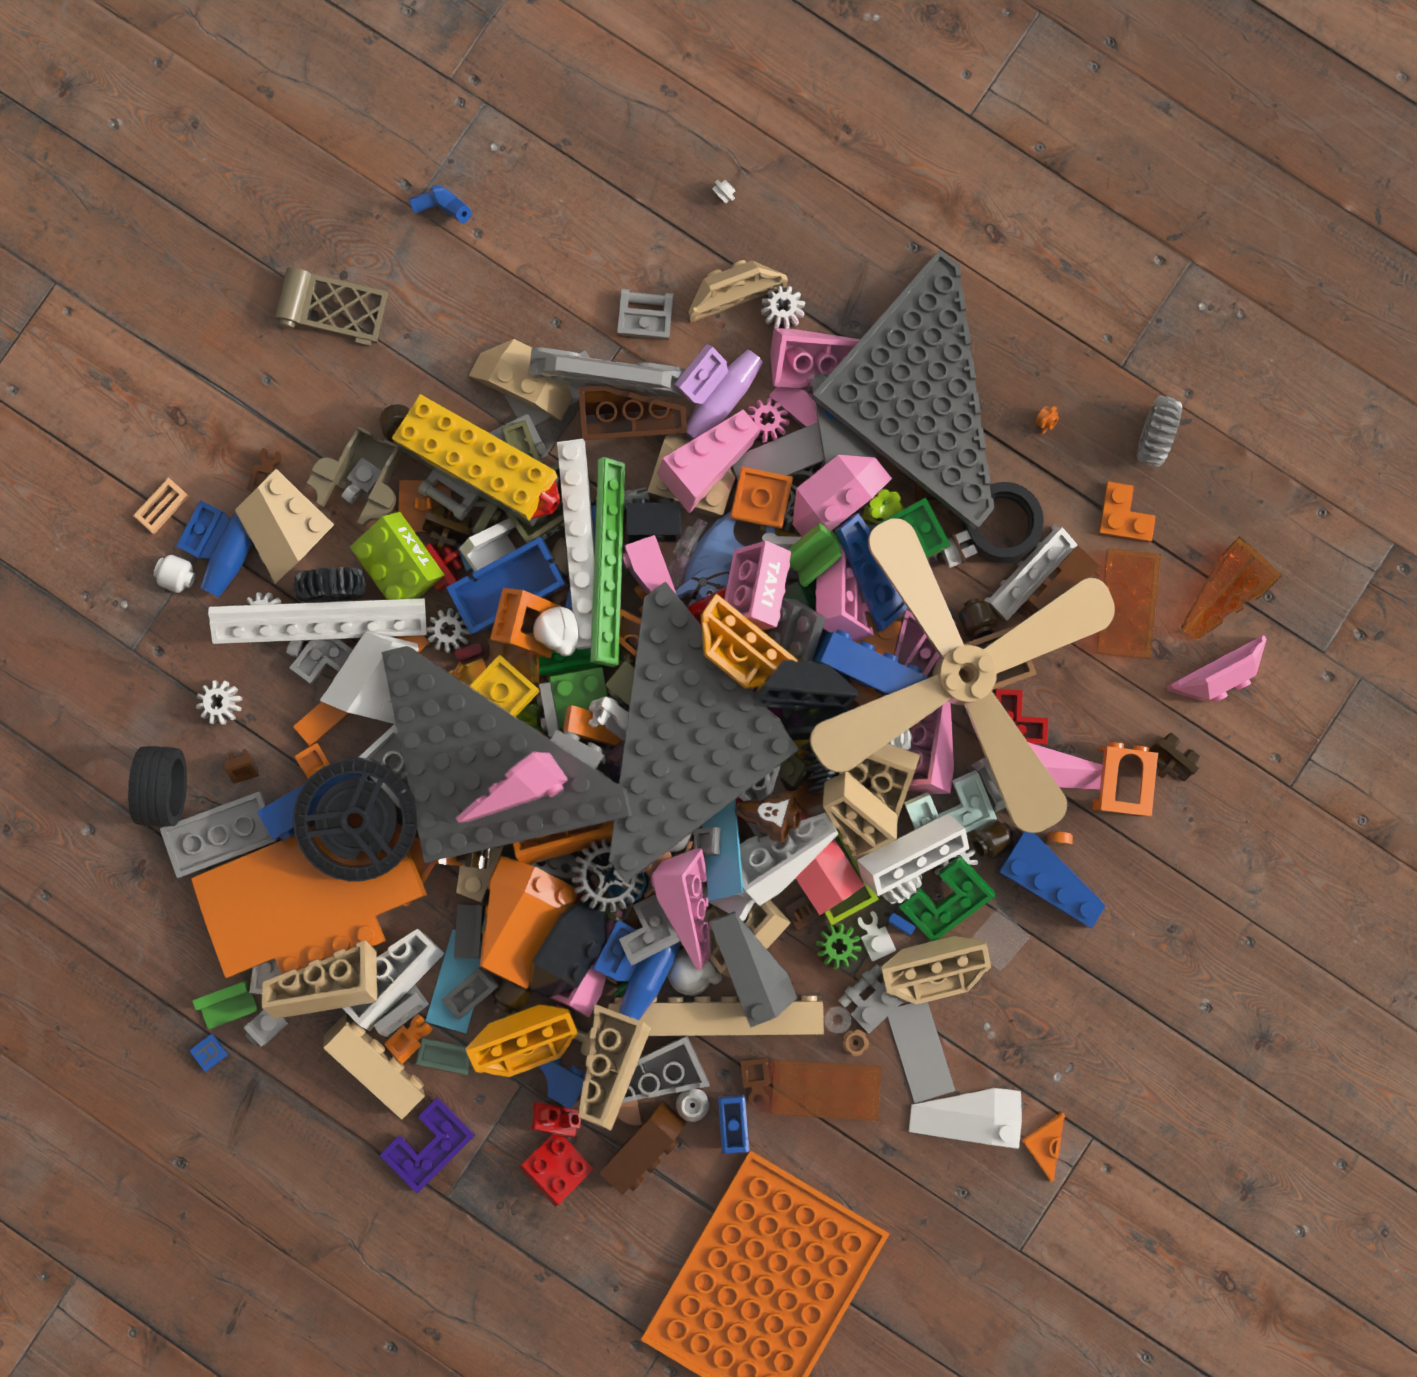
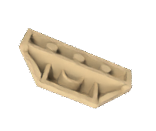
M745 260L738 261L725 271H721V269L714 270L703 279L688 311L689 320L692 323L767 295L769 290L775 292L777 291V286H781L783 289L787 287V276L753 260L747 263Z
M512 339L480 353L469 374L470 378L562 422L573 400L569 385L552 380L538 379L528 375L532 347Z
M952 936L904 948L886 962L881 969L887 993L917 1005L968 992L980 980L985 971L987 972L991 968L986 941Z

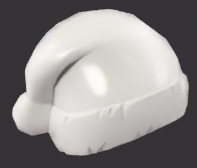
M558 606L540 614L534 623L533 634L536 641L541 642L549 649L555 650V652L560 653L562 656H570L575 651L577 645L578 626L573 612L568 608Z
M685 948L678 951L677 957L667 975L672 987L677 992L686 996L701 994L709 987L710 983L718 984L722 980V974L715 970V966L709 960H707L701 970L696 969Z

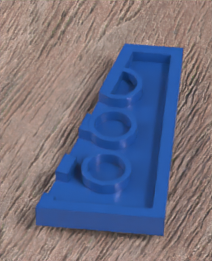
M855 514L836 530V533L878 632L884 631L907 609V606L872 556L868 547V538L871 531L861 516Z

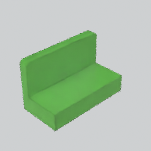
M820 523L788 549V551H791L790 567L798 572L800 584L804 587L809 585L842 556L838 535Z
M249 981L238 983L193 1000L195 1010L202 1011L208 1029L258 1011L254 994L249 993Z

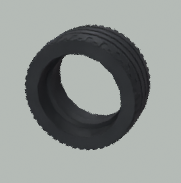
M1012 482L990 484L991 498H1007L1015 501L1024 509L1028 517V530L1025 537L1019 544L1012 547L999 548L989 544L981 536L979 529L974 530L965 521H963V532L968 530L971 539L966 541L969 546L974 544L977 551L976 554L981 558L995 563L1013 562L1028 554L1038 543L1043 531V511L1037 498L1027 488Z
M140 747L134 755L129 775L128 803L131 818L135 824L143 826H176L184 810L187 792V766L184 753L181 749L173 747Z

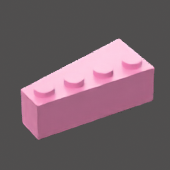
M743 409L664 457L657 475L690 513L696 504L709 493L710 489L725 476V473L731 466H734L753 445L760 428Z

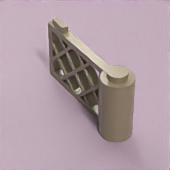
M287 267L275 319L279 321L280 326L294 329L295 325H302L356 338L355 343L371 347L372 342L377 343L389 293L379 289L311 274L299 268ZM316 282L327 284L332 292L318 299L314 292ZM345 289L353 290L357 299L344 305L338 294ZM371 295L382 297L380 306L372 311H369L363 301ZM335 296L342 308L329 315L322 303ZM314 297L316 302L311 304L312 298ZM360 302L367 314L354 321L347 309ZM318 305L326 316L318 322L307 320L309 311ZM345 312L351 323L344 328L336 327L332 318ZM378 313L377 319L375 320L373 315ZM370 317L375 325L373 335L362 333L357 325ZM355 327V329H356L357 331H353V330H349V329Z

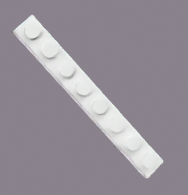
M584 439L557 442L572 610L578 626V641L576 645L578 650L591 648L595 558Z

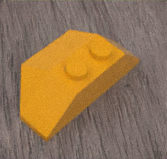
M717 594L712 597L701 614L704 656L745 689L760 687L767 676L783 660L792 659L798 662L796 658Z
M537 1005L489 1023L466 1047V1052L475 1072H486L492 1075L511 1077L561 1058L578 1032L568 1009Z

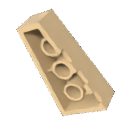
M364 940L357 943L356 947L337 951L334 953V956L325 960H315L309 963L308 967L298 971L294 969L262 982V1008L274 1019L377 1002L376 951Z
M595 1004L593 1013L595 1015L594 1024L591 1027L590 1051L586 1061V1078L583 1082L578 1117L612 1130L651 1027L644 1022Z
M347 1013L324 1034L323 1048L399 1118L403 1119L425 1097L424 1089L422 1088L424 1084L413 1074L410 1076L404 1070V1065L395 1057H391L385 1051V1048L376 1039H372L364 1028L359 1026Z

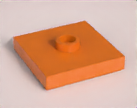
M741 466L730 519L782 530L793 477Z

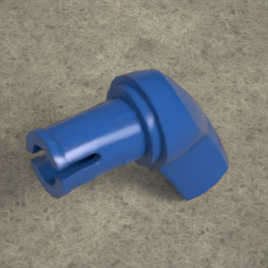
M431 185L432 188H430L429 192L409 198L414 214L436 206L462 224L466 223L472 214L471 209L461 199L441 185Z

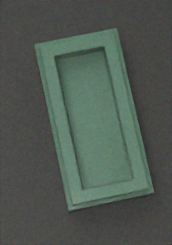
M421 1038L420 1043L422 1045L418 1050L417 1065L465 1075L469 1074L471 1061L466 1052L467 1046Z

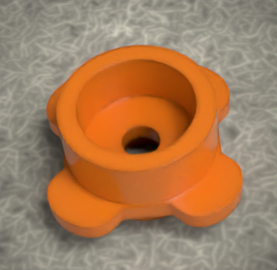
M1045 406L1038 414L1035 424L1042 428L1041 433L1044 434L1048 429H1053L1058 422L1059 416H1057L1056 406L1052 408Z

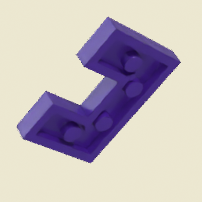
M439 1097L418 1116L436 1135L420 1153L399 1135L380 1154L389 1166L416 1193L475 1136V1133Z

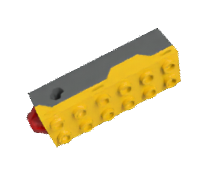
M421 394L392 437L401 452L532 527L539 517L552 514L559 505L558 486L560 481L553 469Z

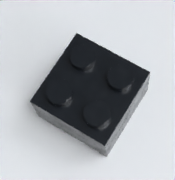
M662 498L659 499V503H649L648 499H633V503H627V536L629 543L654 535L658 543L681 542L680 502H675V499Z

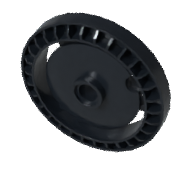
M366 758L337 760L321 768L303 785L294 806V835L299 848L307 860L324 874L350 882L375 879L396 867L409 852L417 833L416 806L405 780L387 765ZM347 773L362 774L360 779L344 780L328 789L320 799L316 813L310 814L312 801L324 783L336 776ZM368 775L377 778V783L368 781ZM383 783L393 791L402 810V831L393 849L389 846V842L396 830L397 813L391 797L381 788ZM350 814H360L363 819L362 825H352L349 821ZM315 820L316 830L310 829L309 821ZM319 836L322 843L331 852L342 858L357 860L358 854L365 851L373 863L349 865L338 862L325 854L313 837ZM384 849L387 855L379 859L376 854Z

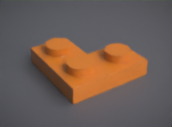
M1107 482L1098 534L1150 543L1153 537L1156 516L1130 511L1134 486Z

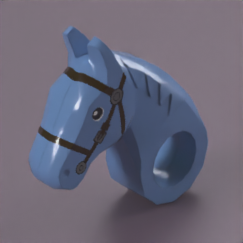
M731 512L719 518L697 544L689 561L685 581L676 589V594L680 599L688 596L695 601H699L727 586L734 550L746 547L735 539L733 529L739 521L730 519ZM763 526L765 534H775V528Z

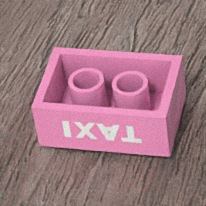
M768 541L734 550L724 599L761 631L777 627L780 619L782 597L785 593L786 576L790 568L791 551Z

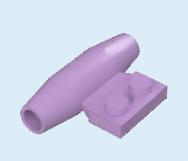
M705 345L674 384L688 400L697 403L686 422L687 433H684L685 435L694 440L723 422L748 391L763 364V361L755 353L747 349L727 367V361L712 346Z

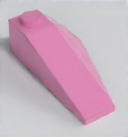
M774 328L770 350L773 386L803 388L807 387L811 378L817 375H830L861 339L797 329Z

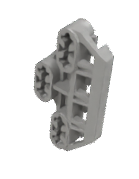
M535 347L531 349L528 375L538 379L556 381L575 388L606 385L639 395L682 397L683 393L674 384L684 373L685 369L647 362L629 364L581 357L580 354L575 352Z

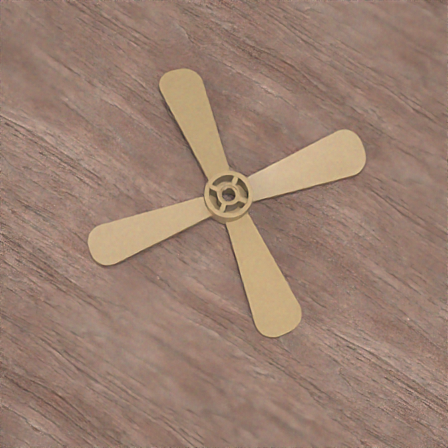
M889 519L877 525L871 531L868 538L869 550L940 655V658L935 664L933 677L819 723L810 735L812 751L826 769L833 772H845L854 768L947 701L955 705H964L1012 823L1019 830L1027 833L1041 832L1055 825L1065 815L1067 809L1066 797L991 690L995 685L997 673L1108 627L1114 617L1115 607L1107 586L1096 578L1084 579L986 648L981 649L973 645H964L912 526L901 519ZM960 669L967 671L969 675L967 682L961 680L959 676Z

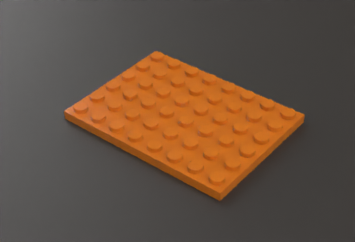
M749 1150L642 1335L641 1341L701 1377H808L887 1240L889 1232L752 1150Z

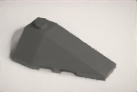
M735 911L709 921L750 1028L776 1018L797 999L788 973L755 937L754 933Z

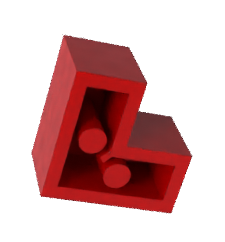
M995 689L992 691L1028 743L1038 746L1048 744V718L1022 717L1023 690Z

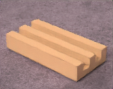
M167 478L133 517L151 533L155 534L189 495L170 478ZM171 486L173 490L144 519L143 516ZM177 494H179V496H178V497L170 504V506L158 517V519H157L152 525H150V523H151V522L158 516V514L171 502V500H172Z

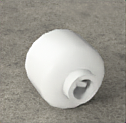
M175 555L160 558L154 569V577H156L158 585L175 593L182 592L186 587L190 588L194 583L196 574L192 573L193 566L191 562Z

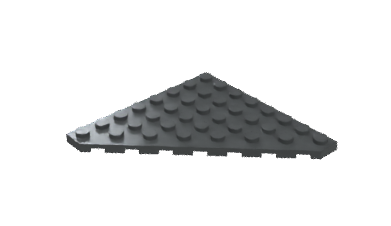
M939 250L818 387L811 399L974 530H977L994 510V502L990 492L991 481L988 463H986L984 432L980 421L981 410L979 396L976 393L974 361L971 358L970 351L971 340L969 326L966 322L964 291L962 290L960 280L961 269L958 263Z
M666 581L644 597L619 783V785L627 790L632 816L614 820L609 862L625 883L629 882L799 751V748L769 710L758 705L753 700V690L742 687L704 656L702 626Z
M404 646L381 652L409 789L416 806L417 828L425 863L632 816L626 788L604 776L603 773L575 757L571 752L556 742L551 741L524 721L519 720L497 703L490 701L465 682L449 674L448 671L433 661L428 660L410 646ZM532 752L550 753L568 779L562 784L563 789L553 797L546 796L470 822L459 823L456 819L475 800L485 795L488 797L490 795L488 789L493 784L507 779L505 774Z

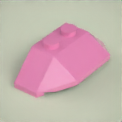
M838 454L796 488L792 525L802 537L818 523L832 531L872 499L892 478L875 457Z
M1262 635L1166 686L1167 690L1202 702L1212 699L1213 703H1216L1228 696L1226 691L1235 687L1238 691L1250 685L1249 679L1256 676L1266 643L1265 636Z

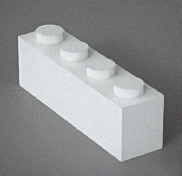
M946 814L857 859L861 879L879 896L968 850L966 830L951 815Z

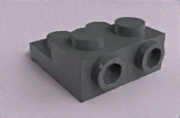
M782 598L780 619L777 627L767 629L766 635L796 658L798 662H812L826 618L797 599Z

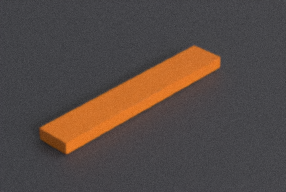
M424 635L396 637L417 643L419 653L431 644ZM321 702L293 727L311 746L324 737L350 713Z

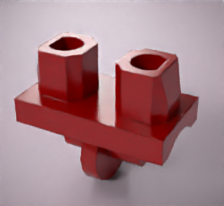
M429 543L425 546L445 575L434 585L437 591H443L447 589L446 587L461 580L451 566L453 565L456 571L463 568L459 561L461 558L459 550L453 552L449 546H446L442 549L447 556L445 557L441 550L437 549V544L432 545Z
M540 1102L533 1103L534 1117L531 1130L566 1137H576V1129H579L581 1126L578 1110Z

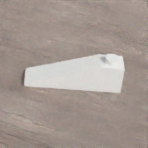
M823 813L802 820L797 830H790L788 838L784 843L772 841L768 835L762 838L758 836L749 838L739 845L743 887L759 906L782 892L838 835L828 814Z
M989 1088L949 1098L911 1104L908 1132L1019 1148L1022 1123L1021 1091Z

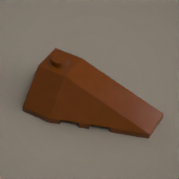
M606 385L578 387L581 439L596 440L687 433L685 406Z

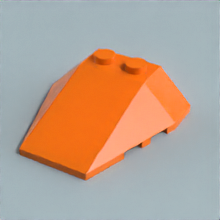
M499 856L488 882L490 894L489 903L485 911L487 922L486 932H483L480 967L527 989L531 981L530 970L533 958L559 916L571 906L579 903L583 894L581 892L576 893L575 887L535 866Z

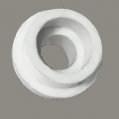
M717 179L715 181L716 185L712 188L714 192L725 203L730 200L733 201L735 197L732 194L735 192V189L726 180L721 183Z

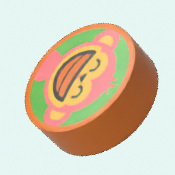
M1048 832L1046 834V844L1072 846L1073 835L1066 832Z

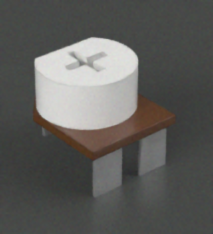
M968 530L957 535L955 533L948 538L951 546L941 551L948 568L963 564L967 557L977 553L974 544L971 546L967 542L959 544L971 539Z

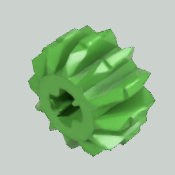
M840 923L838 925L837 933H835L833 925H829L828 929L831 935L828 936L825 932L821 931L820 935L826 941H816L817 946L825 947L824 950L819 951L817 954L819 957L828 954V957L824 960L825 965H828L834 959L833 966L835 969H838L839 961L842 960L843 965L847 968L849 967V962L846 959L848 956L853 961L858 959L851 952L852 950L861 951L860 946H853L852 944L859 941L860 937L854 936L849 938L854 931L852 927L848 928L846 933L843 934L844 924ZM836 939H841V942L846 945L845 950L841 949L842 953L839 954L836 953V949L831 947L833 941L837 943Z

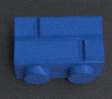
M745 1094L718 1096L722 1154L749 1152Z

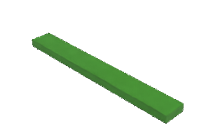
M602 457L598 459L591 662L614 667L618 665L625 463Z

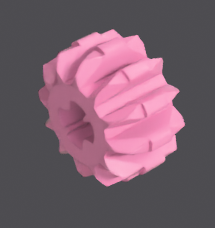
M771 398L767 399L765 406L761 400H757L758 409L754 406L748 408V411L752 414L749 417L760 428L756 439L762 435V443H767L768 436H771L772 441L778 439L776 433L784 436L786 431L783 427L789 426V420L783 419L788 415L787 410L779 411L781 408L780 402H777L774 407L771 406ZM762 417H763L764 419H767L768 417H771V418H772L771 423H773V424L767 423L766 425H763V424H762V421H763Z

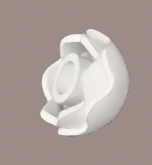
M690 1089L683 1091L676 1099L677 1112L686 1121H699L708 1113L709 1101L707 1095L702 1090ZM695 1103V1107H690V1104Z

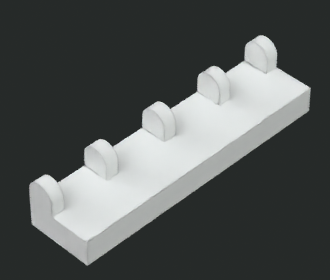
M1054 524L1050 528L1052 532L1042 542H1038L1035 545L1036 549L1025 561H1020L1017 564L1018 568L1007 580L1003 579L999 583L1001 587L991 597L984 599V601L990 603L991 607L1002 619L1007 621L1077 546V543L1063 527Z

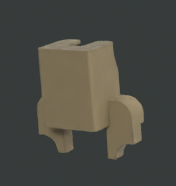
M357 427L339 461L332 458L319 459L312 469V474L307 484L317 492L316 503L324 507L334 486L345 490L352 484L347 477L361 458H364L380 469L381 473L370 495L362 491L359 496L368 501L357 521L359 525L365 527L370 521L379 520L382 516L391 514L396 503V496L387 485L403 452L400 451L396 444L388 440L382 441L371 432Z

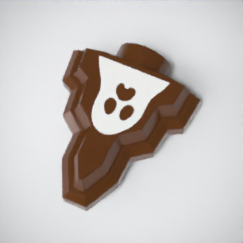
M782 791L779 795H768L762 801L751 799L738 803L735 811L746 822L756 824L760 832L769 834L770 840L784 843L787 840L791 829L797 830L799 828L802 817L801 809L796 807L797 792Z

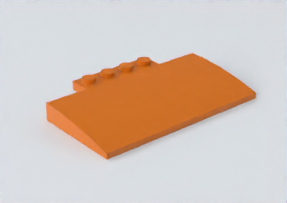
M351 813L349 816V821L352 825H362L363 819L360 814ZM398 821L395 833L389 842V846L392 849L396 846L401 834ZM295 836L286 841L281 840L191 878L225 978L233 977L276 959L281 974L294 969L298 971L308 967L309 963L315 960L322 961L334 956V953L337 951L354 948L357 946V943L364 940L373 947L386 941L376 916L427 895L410 851L388 873L375 879L350 882L333 878L315 868L302 853ZM319 836L313 837L323 852L338 862L349 865L373 863L365 851L358 854L357 860L342 858L331 852L322 843ZM383 849L376 855L379 859H382L387 853Z

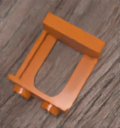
M503 588L490 640L519 647L529 651V655L551 658L552 649L536 641L534 634L531 637L520 631L526 607L538 611L539 617L544 611L560 605L524 590Z
M1108 742V746L1098 747V751L1104 752L1099 799L1093 800L1092 810L1141 817L1152 816L1158 753L1149 752V747L1134 745L1133 750L1124 749L1123 743ZM1125 755L1137 756L1142 763L1139 804L1115 801L1118 765L1121 758Z

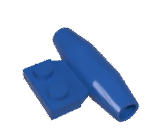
M200 500L176 547L201 560L209 559L200 588L220 597L240 571L254 543L249 539L236 513L229 519L225 512Z
M617 920L592 969L615 981H628L619 1013L640 1020L657 997L677 957L681 941L631 965L619 939L636 931V929Z

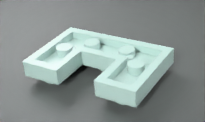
M975 770L952 780L961 804L942 813H937L928 792L904 802L914 830L946 814L951 815L965 828L966 833L990 820L997 819L979 773Z

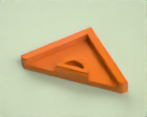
M1060 1112L1021 1139L1050 1182L1054 1181L1065 1118L1063 1112Z

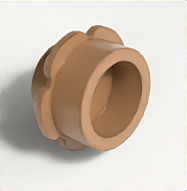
M858 1029L848 1031L844 1035V1042L842 1044L844 1050L847 1053L850 1052L853 1056L862 1055L863 1051L867 1050L869 1046V1040L865 1037L866 1034ZM854 1040L858 1041L857 1045L853 1044Z

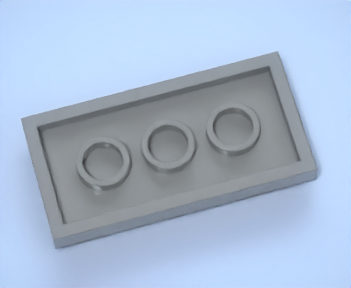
M262 792L253 793L179 821L176 826L160 828L176 877H185L278 842L279 840H272L257 811L266 807Z

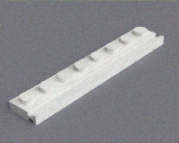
M425 598L209 607L208 611L213 644L361 638L365 631L386 636L427 635Z

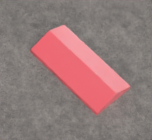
M801 809V821L808 819L809 817ZM834 839L796 877L799 885L819 915L865 886Z

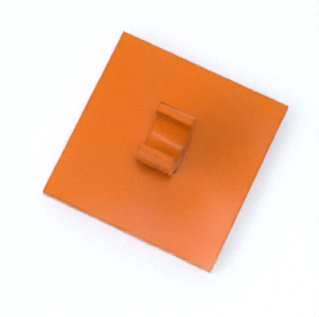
M399 480L398 512H401L414 532H428L422 529L427 513H431L436 504L443 505L430 496H424L418 492L419 486L424 480ZM438 481L435 488L451 498V489ZM450 510L448 511L446 519L451 520Z

